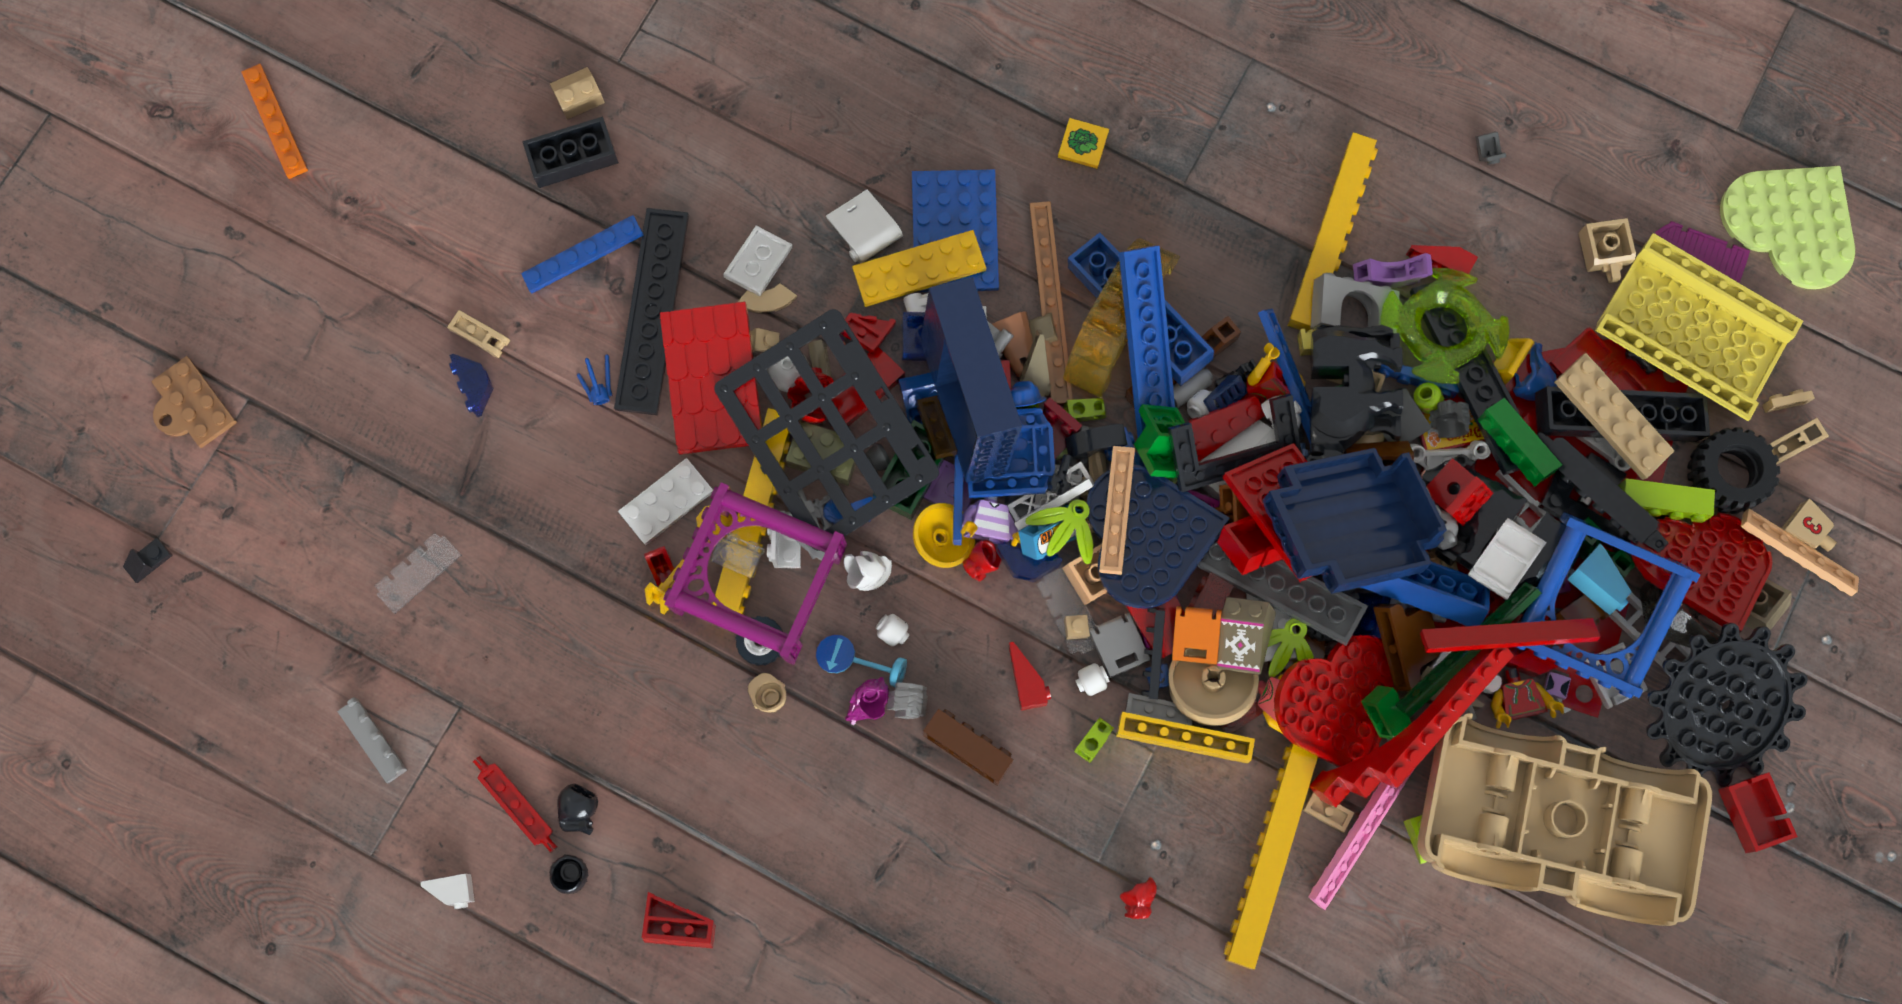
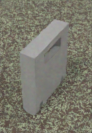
M1129 612L1124 614L1126 623L1119 616L1097 625L1096 628L1099 632L1097 635L1093 627L1089 629L1091 639L1109 678L1150 661L1149 655L1144 654V649L1146 648ZM1130 654L1134 655L1135 662L1118 668L1116 660Z

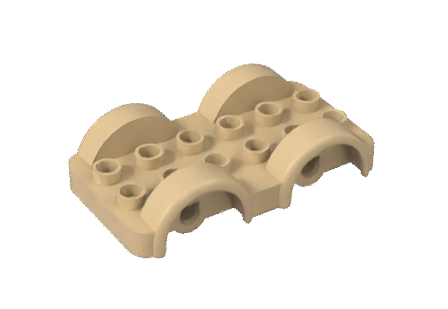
M1472 713L1462 715L1435 745L1417 847L1423 860L1431 863L1432 867L1437 871L1458 879L1496 888L1523 892L1540 890L1564 896L1568 903L1577 908L1637 923L1672 926L1677 924V922L1686 921L1693 914L1712 804L1710 784L1701 777L1698 771L1694 769H1660L1628 763L1604 754L1606 747L1593 750L1567 743L1566 739L1559 735L1539 737L1497 730L1471 720L1473 717Z

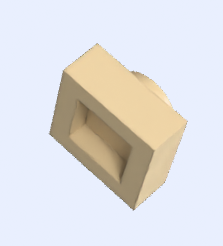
M1087 615L1064 617L1066 640L1083 639L1090 636Z

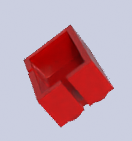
M1251 516L1223 526L1217 543L1242 575L1257 570L1259 566L1264 567L1282 560V557Z
M1770 772L1759 774L1718 789L1745 854L1758 852L1798 837L1789 817L1778 820L1774 818V816L1786 814L1787 811Z

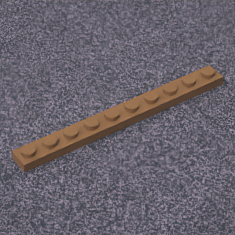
M1051 201L1030 203L1041 316L1043 317L1052 312L1058 341L1051 343L1045 341L1049 384H1051L1050 398L1058 405H1064L1067 400H1073Z

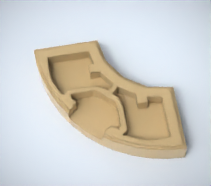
M779 283L773 289L764 291L761 296L747 290L738 302L745 301L747 310L751 312H776L790 305L797 298V295Z

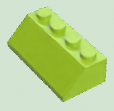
M1625 479L1618 485L1653 517L1668 515L1670 519L1675 520L1691 518L1693 522H1705L1714 516L1715 490L1634 479Z

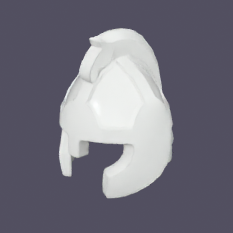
M861 551V556L856 557L852 554L845 555L844 567L848 572L847 583L852 589L858 588L863 591L877 589L888 580L891 574L892 560H888L885 556H878L868 551Z

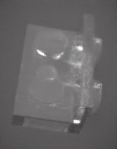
M728 533L717 543L711 562L752 578L765 549L760 548V545L756 542H746L741 540L739 535Z

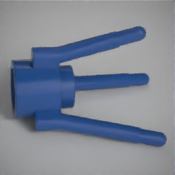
M605 355L606 387L603 384H597L589 358H585L593 384L591 391L580 373L577 374V377L593 405L605 404L610 401L609 396H612L609 355Z

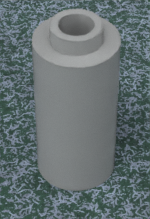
M1207 368L1201 369L1181 387L1178 383L1173 385L1176 408L1188 402L1198 391L1205 390L1212 385L1211 379H1213V375Z

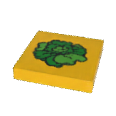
M1069 118L1058 158L1098 169L1109 129Z

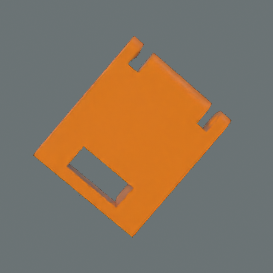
M1177 606L1172 660L1217 665L1222 610H1217L1216 619H1212L1213 609L1186 607L1185 616H1181L1182 607ZM1185 648L1207 650L1206 657L1185 655Z

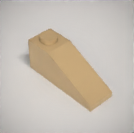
M1818 418L1770 443L1774 448L1772 450L1773 455H1777L1779 459L1776 465L1829 437Z

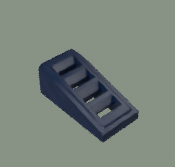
M1228 375L1203 402L1209 412L1220 410L1244 397L1248 393L1247 387L1241 376Z

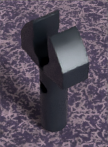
M1065 454L1058 474L1056 476H1049L1047 485L1050 492L1056 490L1058 482L1060 488L1057 495H1062L1070 489L1071 483L1067 482L1066 475L1072 460L1071 455Z

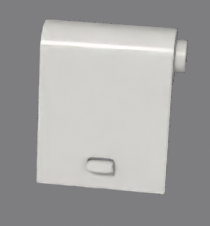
M868 190L863 191L826 215L828 221L849 244V255L854 262H865L903 237L897 223Z

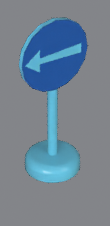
M842 635L826 637L820 642L816 651L818 664L829 673L837 674L843 672L854 662L890 673L889 683L894 688L897 682H903L906 673L907 659L901 657L895 660L892 668L856 658L853 644Z

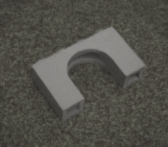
M1323 273L1320 277L1314 279L1311 329L1340 325L1342 301L1345 296L1356 298L1364 305L1368 314V327L1384 325L1393 329V333H1397L1400 291L1392 290L1389 286H1375L1371 282L1354 281L1351 277L1341 278L1336 277L1333 273Z

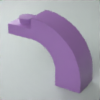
M1427 253L1398 262H1380L1367 259L1353 264L1354 281L1371 282L1379 287L1389 286L1397 288L1420 283V279L1433 275L1431 255Z

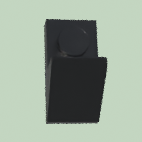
M155 538L140 551L131 549L123 568L135 583H139L173 555L160 539Z

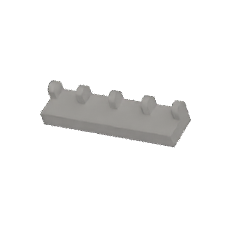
M351 698L347 701L348 704L337 712L385 782L389 784L406 772L407 769L359 699Z

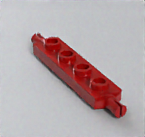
M481 756L477 757L473 761L481 771L477 779L534 846L543 844L550 853L554 851L553 849L556 850L558 846L550 839L553 829L496 763L487 765Z

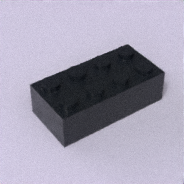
M603 116L522 141L538 188L619 163Z

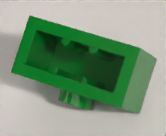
M1378 685L1361 702L1379 737L1392 739L1412 722L1407 715L1395 706L1400 700L1397 691L1392 687Z

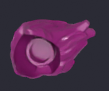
M884 677L866 680L856 688L850 700L849 710L845 717L846 721H850L854 725L857 720L869 718L876 720L885 715V705L888 702L890 690L884 681Z

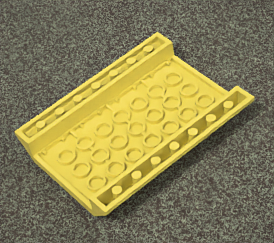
M1653 233L1632 262L1598 320L1596 331L1749 421L1759 404L1756 401L1787 343L1796 336L1803 320Z

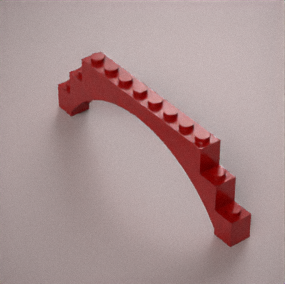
M1490 597L1489 612L1483 621L1501 605L1496 598ZM1508 647L1482 649L1449 680L1433 703L1407 728L1371 753L1344 766L1329 771L1323 770L1309 785L1310 789L1322 802L1336 808L1350 792L1367 798L1380 782L1398 788L1514 655Z

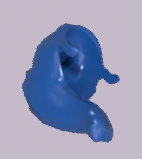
M1535 342L1531 349L1530 367L1532 372L1522 382L1519 381V375L1517 373L1514 374L1516 386L1513 388V392L1516 397L1535 401V392L1546 386L1557 387L1554 383L1557 380L1556 374L1542 356L1543 345L1541 343Z

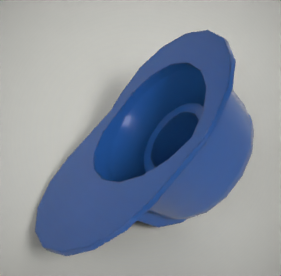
M1019 381L1010 390L1016 407L1034 405L1046 400L1045 397H1041L1038 387L1031 381Z

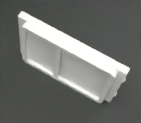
M1507 518L1468 575L1507 600L1547 542Z

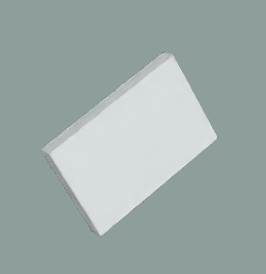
M755 226L723 276L727 280L761 296L791 251L792 244Z

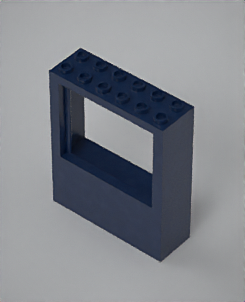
M970 277L930 287L921 344L943 413L957 448V457L965 482L972 481V483H978L983 481L985 477L1003 476L1008 472L1022 424L974 279Z

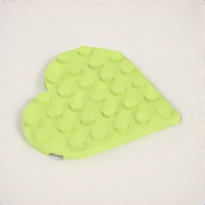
M1840 166L1750 172L1737 178L1724 192L1720 204V216L1728 234L1744 244L1743 247L1757 252H1768L1776 271L1791 280L1792 284L1805 289L1826 288L1837 283L1851 269L1855 258V243Z

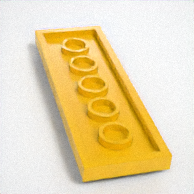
M970 230L852 266L864 306L867 307L986 271V265L974 230Z

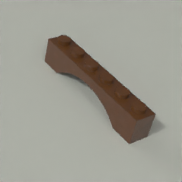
M1226 316L1210 328L1202 338L1214 350V358L1236 342L1241 331L1229 316ZM1172 378L1173 385H1175L1177 382ZM1131 386L1127 389L1125 398L1134 408L1133 388Z

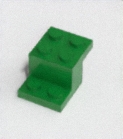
M1142 404L1138 411L1146 427L1134 443V446L1150 476L1177 478L1168 428L1183 424L1185 421L1176 407Z

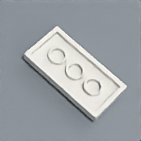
M686 458L618 512L646 546L709 497L713 489Z

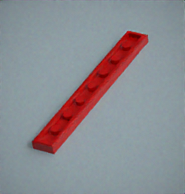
M1593 618L1422 629L1420 632L1426 653L1594 642L1600 639V634Z

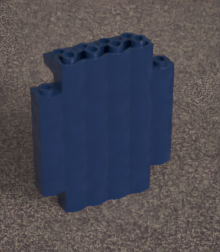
M1376 448L1285 466L1277 475L1281 489L1269 491L1263 499L1266 513L1272 520L1277 536L1281 539L1283 550L1290 559L1294 574L1298 579L1322 574L1324 583L1331 594L1424 572L1432 564L1425 550L1436 548L1444 540L1443 534L1447 530L1445 522L1441 518L1435 502L1431 498L1426 484L1422 480L1409 452L1401 454L1392 465L1385 467Z

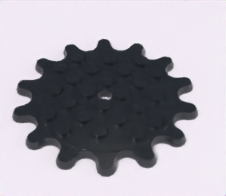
M1734 623L1724 624L1719 638L1713 643H1709L1701 634L1692 635L1689 638L1690 654L1684 661L1680 662L1674 658L1663 661V670L1669 675V682L1666 687L1661 690H1652L1647 694L1648 703L1653 707L1661 709L1659 718L1646 727L1647 736L1652 740L1660 738L1667 740L1665 749L1659 755L1660 763L1664 767H1671L1676 762L1685 761V769H1694L1700 773L1701 777L1705 772L1713 771L1715 773V780L1721 787H1726L1732 782L1733 773L1739 767H1746L1752 775L1761 774L1764 770L1762 757L1765 751L1768 749H1775L1779 752L1786 751L1790 747L1791 742L1784 734L1785 725L1790 721H1800L1806 715V709L1802 705L1795 704L1792 697L1796 690L1807 684L1808 677L1803 672L1789 673L1787 671V664L1795 655L1794 646L1782 644L1776 649L1770 650L1768 641L1771 631L1765 626L1756 627L1746 639L1740 638L1739 627ZM1730 700L1729 706L1726 709H1722L1721 703Z

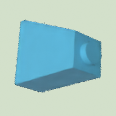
M1601 544L1567 579L1609 615L1616 609L1621 611L1628 604L1629 601L1626 598L1632 592Z

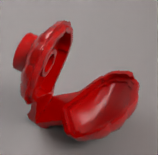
M812 367L824 388L834 382L831 376L822 373L821 368ZM801 376L796 378L794 382L796 385L788 389L787 397L793 401L791 408L806 400L807 398L804 395L810 392ZM819 407L801 420L809 423H820L826 420L827 417Z

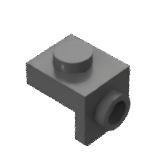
M1494 131L1475 136L1479 161L1487 162L1489 165L1499 163L1501 158L1506 157V153L1501 152L1498 132Z

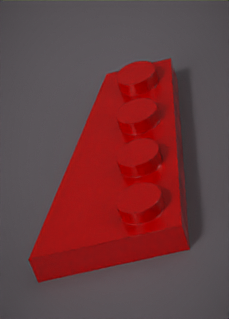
M1250 396L1220 410H1214L1207 415L1189 420V423L1192 424L1198 462L1265 416L1261 403L1256 396Z

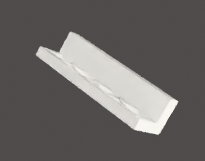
M1082 461L1068 469L1067 482L1074 486L1064 494L1057 495V493L1047 491L1046 503L1042 505L1033 503L1035 494L1024 495L1007 505L1015 519L1014 524L1018 531L1028 526L1025 520L1030 515L1043 509L1060 507L1094 486V481ZM1080 468L1086 479L1079 483L1070 481L1071 473ZM1050 495L1056 496V497L1052 498L1051 500H1049ZM1020 503L1029 505L1028 513L1020 518L1014 507Z

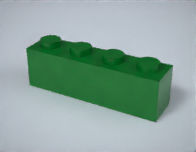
M1505 398L1486 409L1478 418L1482 427L1487 430L1497 445L1504 450L1534 487L1553 475L1562 466L1560 461Z

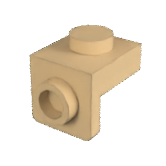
M760 328L750 331L753 352L763 353L779 343V333Z

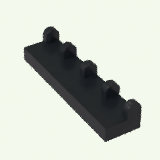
M1153 607L1147 610V612L1156 613L1155 627H1146V632L1154 633L1153 649H1144V654L1152 655L1151 671H1143L1142 676L1150 677V690H1141V695L1148 696L1149 699L1158 700L1166 608Z

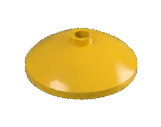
M936 503L928 506L920 512L913 525V540L917 551L928 563L941 568H951L963 563L969 557L975 544V539L963 537L964 534H962V545L953 544L954 505L947 503ZM936 536L940 537L941 542L936 540Z

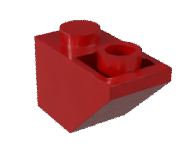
M1520 649L1511 652L1514 656L1505 665L1511 669L1518 668L1519 672L1531 677L1539 676L1559 667L1554 664L1556 660L1549 657L1546 660L1535 656L1533 654L1534 651L1531 649L1522 653Z

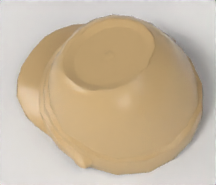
M768 673L759 674L748 685V693L755 709L771 713L784 706L786 701L785 684Z

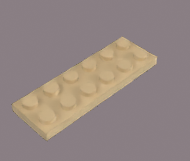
M1587 353L1580 356L1554 382L1642 480L1647 479L1674 452L1673 448Z

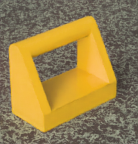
M1509 338L1494 361V365L1505 385L1513 378L1533 346L1534 341L1532 339Z

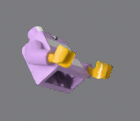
M984 497V500H979L970 505L962 514L963 528L960 532L964 534L963 537L989 540L1000 545L1011 539V545L1014 547L1017 543H1020L1019 531L1009 513V508L1007 505L998 504V497Z

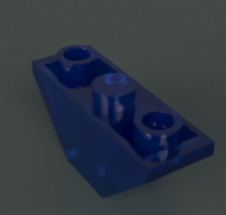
M456 354L449 355L452 361L449 363L451 371L454 375L457 374L460 380L457 382L458 388L462 394H466L468 399L465 401L468 411L470 413L473 412L477 417L482 416L494 389L486 369L481 363Z
M1010 542L998 543L997 553L1013 578L1036 582L1061 566L1062 558L1058 557V554L1053 556L1045 555L1044 558L1035 560L1023 555L1022 549L1012 546Z

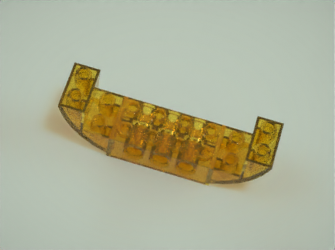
M1138 238L1127 250L1154 246L1155 244ZM1160 247L1162 277L1164 278L1166 273L1171 275L1180 256ZM1120 260L1082 324L1063 380L1102 398L1111 382V370L1128 342Z

